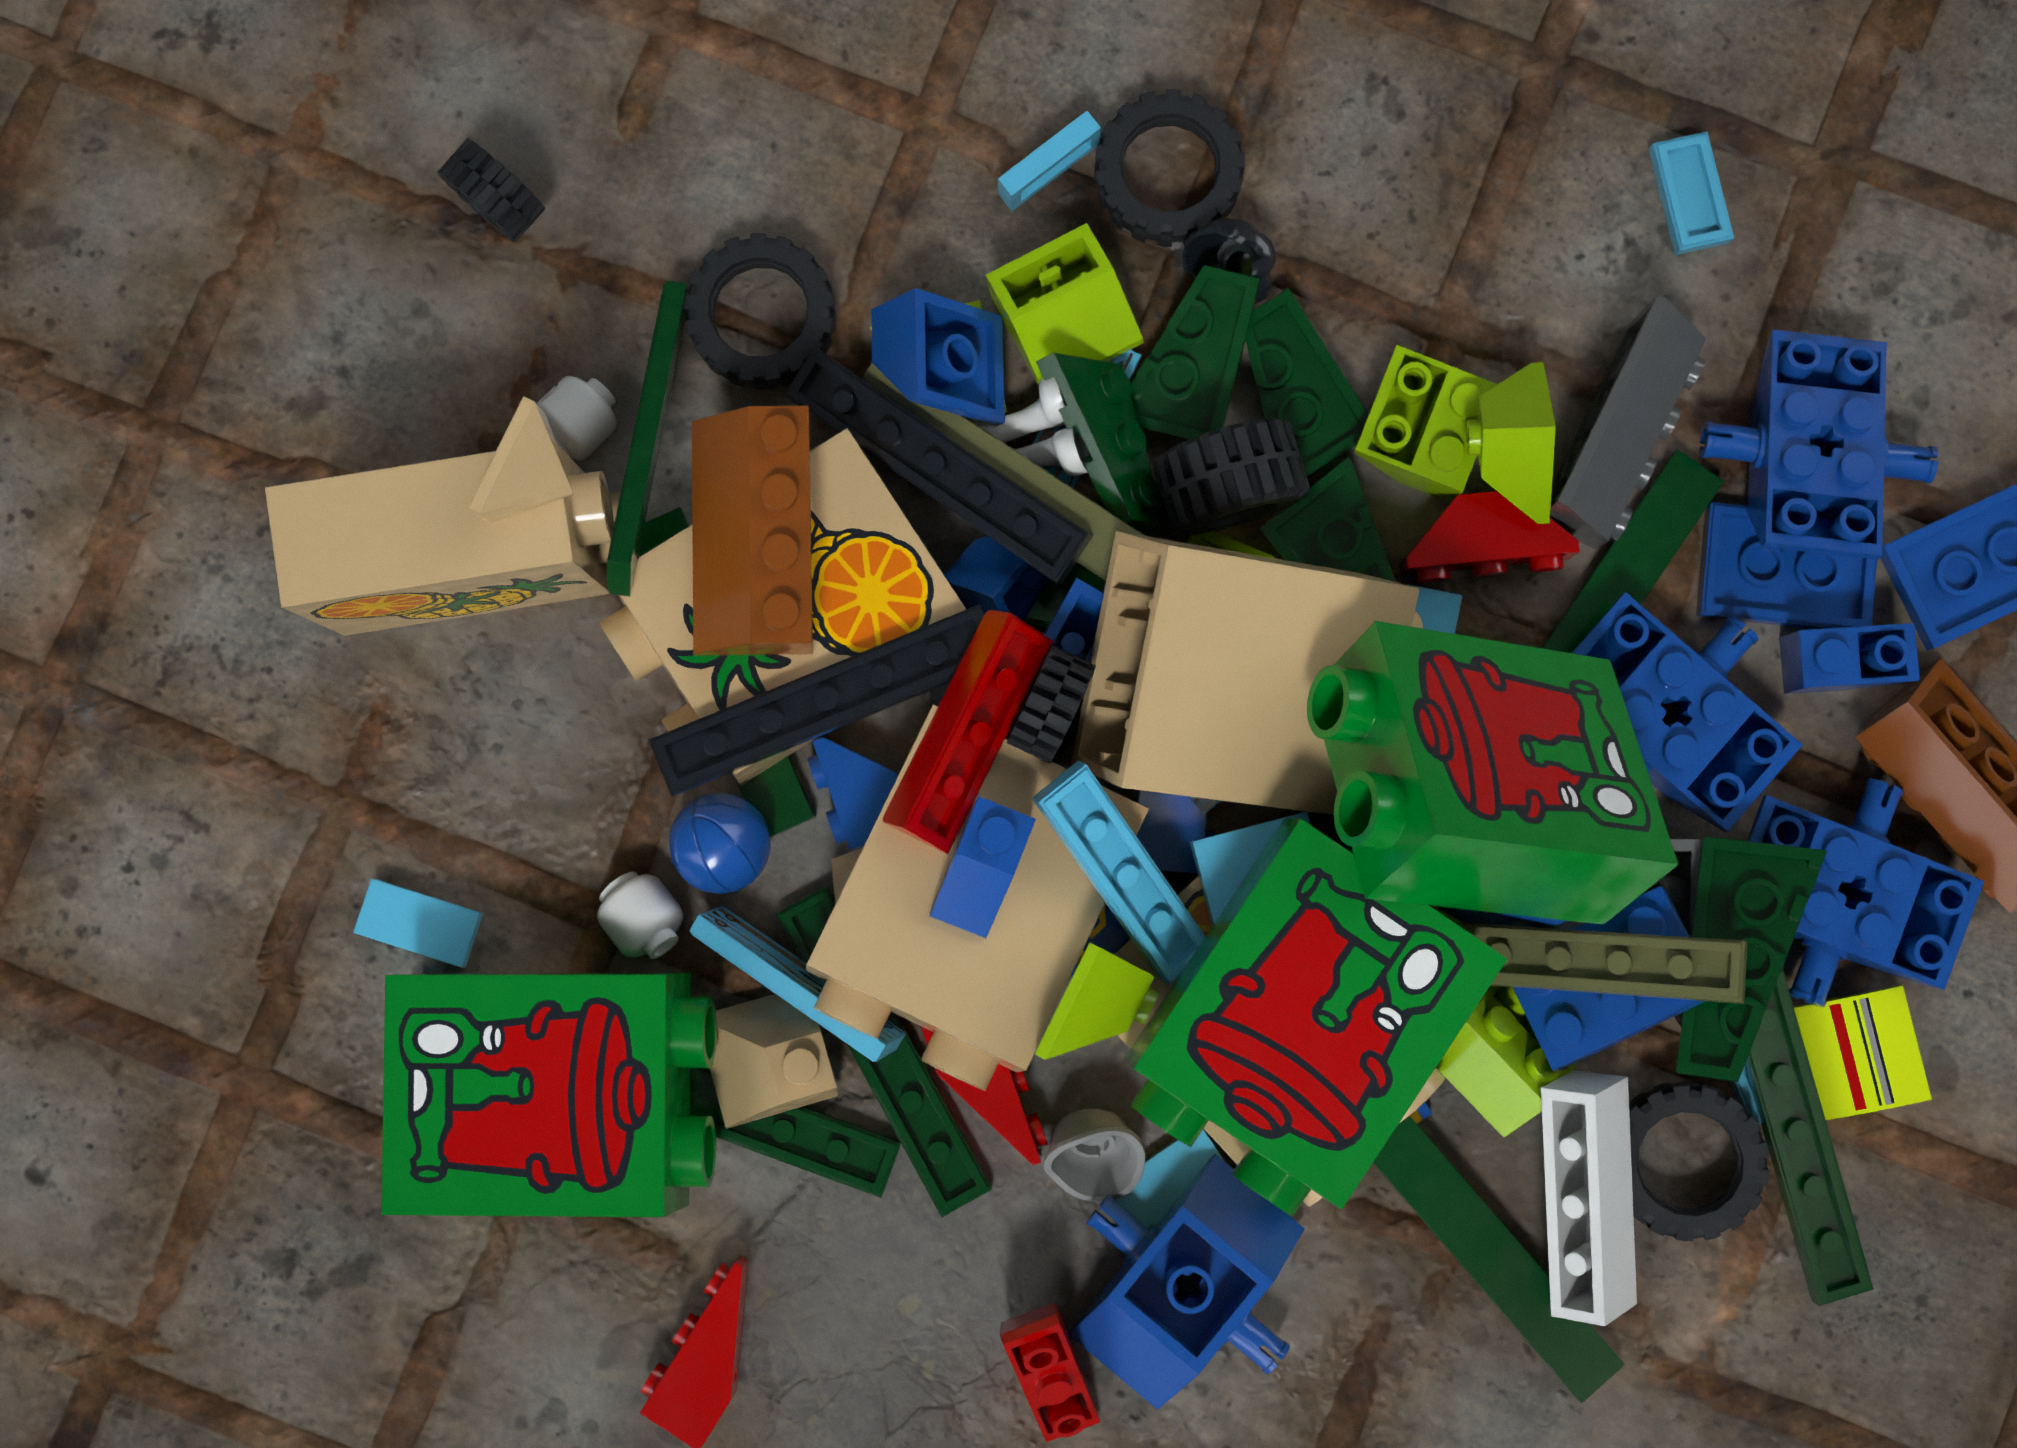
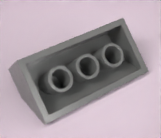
M1657 295L1630 323L1552 484L1550 518L1579 540V542L1595 550L1607 543L1610 538L1617 541L1624 532L1633 510L1625 507L1634 487L1642 490L1651 477L1657 460L1650 457V454L1658 437L1666 440L1671 434L1681 414V409L1675 407L1674 404L1682 388L1690 390L1694 386L1706 362L1705 359L1698 356L1706 338L1668 299Z

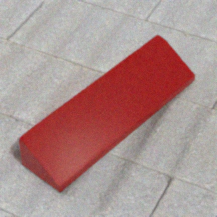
M989 610L985 613L883 816L884 823L943 853H949L1053 643L1051 639L1010 612Z

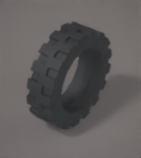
M1166 89V94L1156 96L1154 91L1147 92L1139 96V101L1133 104L1127 102L1117 110V116L1112 121L1109 120L1105 125L1095 156L1094 181L1098 189V199L1102 208L1107 209L1111 214L1110 220L1120 230L1124 227L1132 232L1131 237L1143 243H1145L1146 239L1157 241V246L1172 247L1173 242L1181 241L1185 245V241L1189 238L1190 234L1198 231L1208 222L1219 218L1224 219L1226 216H1229L1239 195L1245 168V154L1240 147L1241 138L1236 127L1232 128L1228 124L1227 114L1218 106L1213 109L1207 105L1205 97L1193 93L1191 98L1181 95L1182 90ZM1175 126L1193 132L1208 145L1215 160L1216 176L1211 190L1200 203L1185 210L1164 212L1145 206L1130 193L1123 179L1122 162L1127 147L1138 135L1154 127Z
M752 233L749 239L740 240L738 236L730 238L724 242L725 247L717 252L713 248L703 257L704 264L700 269H694L688 281L690 289L688 294L685 295L684 311L686 312L685 324L694 347L714 373L719 376L722 375L730 383L744 387L749 385L754 386L758 390L771 389V385L780 383L783 387L790 385L813 347L827 353L832 343L833 329H836L837 314L835 311L834 294L826 272L815 261L814 256L804 247L800 249L794 246L792 240L782 236H777V239L767 238L766 233ZM754 268L776 269L788 274L802 288L807 301V321L800 336L785 350L769 356H748L732 349L720 337L714 322L715 303L722 288L736 275Z
M1698 1082L1663 1083L1654 1086L1655 1089L1646 1094L1642 1092L1630 1101L1632 1104L1629 1106L1633 1217L1653 1232L1662 1236H1672L1680 1241H1693V1239L1697 1238L1711 1240L1720 1237V1233L1729 1228L1734 1230L1745 1222L1743 1218L1749 1211H1755L1762 1200L1760 1194L1763 1186L1768 1185L1770 1170L1767 1168V1158H1770L1769 1149L1766 1141L1763 1140L1760 1132L1761 1129L1753 1116L1726 1093L1712 1086L1701 1085ZM1681 1112L1702 1114L1718 1122L1730 1135L1736 1151L1735 1175L1728 1189L1712 1203L1694 1209L1673 1207L1655 1198L1644 1185L1638 1168L1639 1148L1648 1130L1661 1119Z

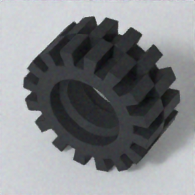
M469 138L464 141L437 171L441 179L463 201L468 203L476 213L481 215L491 226L495 227L512 242L516 243L545 210L539 199L526 186L521 184L514 174L510 173L497 159L495 160L490 153Z
M1052 645L1006 743L1050 764L1078 710L1096 665Z

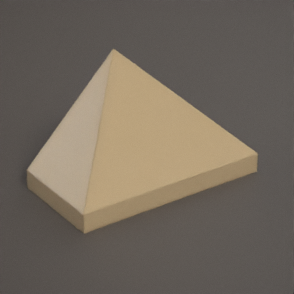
M524 396L468 507L480 518L490 523L574 495L546 413L535 401Z

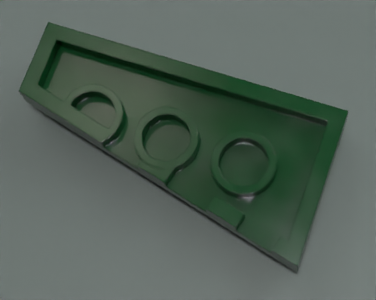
M1704 836L1692 938L1740 940L1748 943L1744 1004L1706 1001L1683 1012L1676 1073L1739 1082L1827 855V850Z

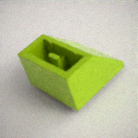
M1087 223L986 274L993 305L998 314L1002 316L1004 325L1038 385L1043 376L1036 361L1053 352L1108 362L1144 343L1116 273Z
M1396 345L1354 453L1398 483L1450 503L1457 495L1463 492L1477 455H1468L1467 420H1477L1478 396L1497 384Z
M1490 986L1436 1068L1503 1137H1506L1542 1112L1541 1087L1572 1072L1578 1062L1558 1072L1552 1071L1513 987Z

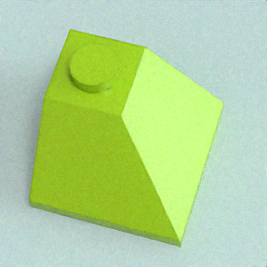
M1543 362L1530 363L1478 396L1477 420H1467L1466 440L1468 455H1478L1481 478L1537 524H1550L1556 425Z
M1089 943L1034 1055L1047 1060L1127 1032L1133 1020L1144 1025L1160 994L1150 988L1155 976Z

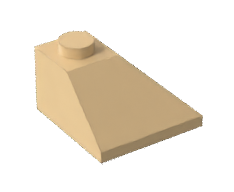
M773 994L716 1011L717 1044L710 1072L726 1129L838 1096L836 1082L819 1024L780 996Z

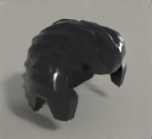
M1219 218L1208 222L1198 231L1190 234L1189 238L1186 239L1182 264L1184 271L1190 273L1194 280L1205 265L1261 279L1255 304L1263 301L1268 296L1271 283L1270 272L1276 261L1273 242L1263 233L1259 232L1252 224L1237 218Z

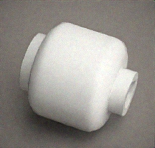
M566 376L537 402L538 406L547 415L556 443L572 459H586L617 427V420L611 409L616 400L611 392L595 378L585 382L577 377Z
M629 872L615 879L603 890L599 897L602 904L597 912V919L624 956L637 958L648 954L651 959H655L668 952L677 943L679 938L675 932L682 923L683 912L680 905L658 877L649 874L638 876L636 872Z

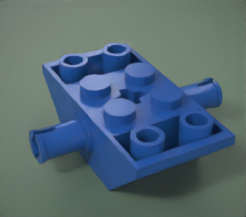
M1772 330L1769 334L1751 408V427L1718 424L1712 421L1704 422L1699 439V444H1705V447L1700 446L1699 456L1701 458L1711 457L1749 462L1747 514L1762 547L1879 560L1882 556L1884 477L1916 480L1923 483H1931L1934 480L1938 461H1931L1930 458L1938 457L1937 447L1888 443L1885 437L1887 342Z
M1625 592L1571 653L1609 659L1611 661L1652 785L1675 803L1720 830L1728 832L1803 745L1728 681L1729 679L1726 674L1759 638L1750 628L1746 633L1741 632L1731 643L1746 624L1736 617L1729 616L1725 624L1700 653L1695 652ZM1661 704H1671L1677 717L1675 723L1665 725L1662 721L1666 711Z
M1871 778L1866 780V787L1852 825L1845 826L1764 795L1747 841L1827 850V855L1794 939L1801 941V944L1806 949L1792 987L1789 989L1790 996L1796 999L1803 998L1804 1002L1815 1006L1825 1007V1000L1840 960H1849L1867 968L1939 990H1945L1984 881L1890 844V840L1886 838L1899 799L1903 796L1904 791L1895 785L1890 789L1888 788L1889 783ZM1841 883H1846L1849 888L1847 902L1846 896L1838 892Z
M1216 1154L1206 1163L1157 1225L1154 1226L1152 1224L1146 1227L1116 1202L1110 1194L1099 1205L1101 1206L1100 1209L1116 1221V1223H1111L1096 1209L1086 1221L1089 1227H1093L1126 1255L1123 1260L1125 1263L1069 1330L1068 1335L1157 1410L1198 1376L1221 1346L1228 1341L1258 1365L1266 1375L1271 1373L1278 1364L1261 1346L1264 1345L1281 1360H1283L1290 1348L1289 1343L1280 1339L1250 1313L1252 1308L1274 1283L1305 1228L1286 1212L1232 1175L1234 1169ZM1193 1272L1197 1273L1196 1280L1201 1288L1200 1291L1194 1295L1186 1290L1181 1296L1177 1295V1277L1181 1274L1189 1276Z

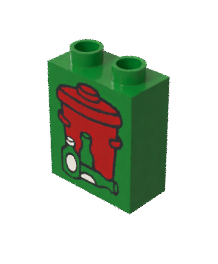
M1374 621L1334 665L1324 667L1314 678L1307 699V719L1314 735L1324 739L1337 789L1334 805L1335 828L1342 842L1352 846L1365 899L1604 925L1678 865L1609 659Z
M1301 818L1284 819L1124 1057L1134 1070L1148 1078L1130 1106L1189 1147H1192L1208 1121H1211L1249 1148L1232 1172V1175L1291 1216H1294L1310 1190H1313L1342 1210L1506 963L1507 958L1429 905L1365 899L1353 853Z
M418 973L385 975L381 1215L665 1217L688 1206L689 1187H710L716 1164V1132L713 1118L711 1116H690V1068H711L716 1053L717 1017L713 999L711 997H691V973Z

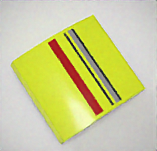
M1893 985L1840 998H1827L1824 1008L1809 1003L1793 1006L1825 1120L1932 1100L1903 985Z

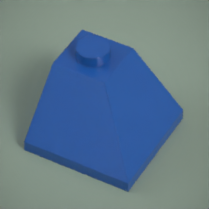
M917 288L871 309L872 363L909 401L995 426L1005 423L1003 328L1001 315Z

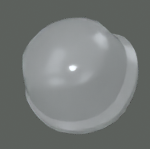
M1086 1108L1071 1112L1058 1122L1052 1133L1049 1151L1044 1157L1043 1168L1062 1189L1076 1198L1101 1202L1110 1194L1115 1200L1129 1194L1141 1180L1145 1167V1148L1139 1136L1132 1130H1129L1124 1119L1113 1112L1098 1108Z

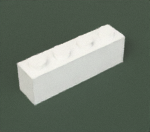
M1573 1070L1541 1087L1551 1316L1606 1326L1637 1304L1628 1077Z

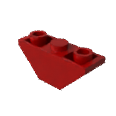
M1498 491L1460 494L1448 504L1399 564L1400 576L1416 575V583H1435L1450 580V571L1472 569L1473 578L1496 577L1507 574V566L1529 564V571L1531 573L1556 571L1564 568L1563 560H1569L1580 552L1579 540L1551 518L1550 524H1537Z
M1056 1302L1001 1322L1000 1337L1045 1441L1049 1442L1060 1437H1071L1080 1433L1084 1428L1100 1423L1073 1344Z

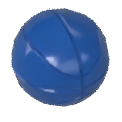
M714 792L695 798L677 814L669 833L671 860L676 871L691 886L705 892L727 894L747 887L764 870L770 855L771 844L768 825L763 815L748 800L729 793Z

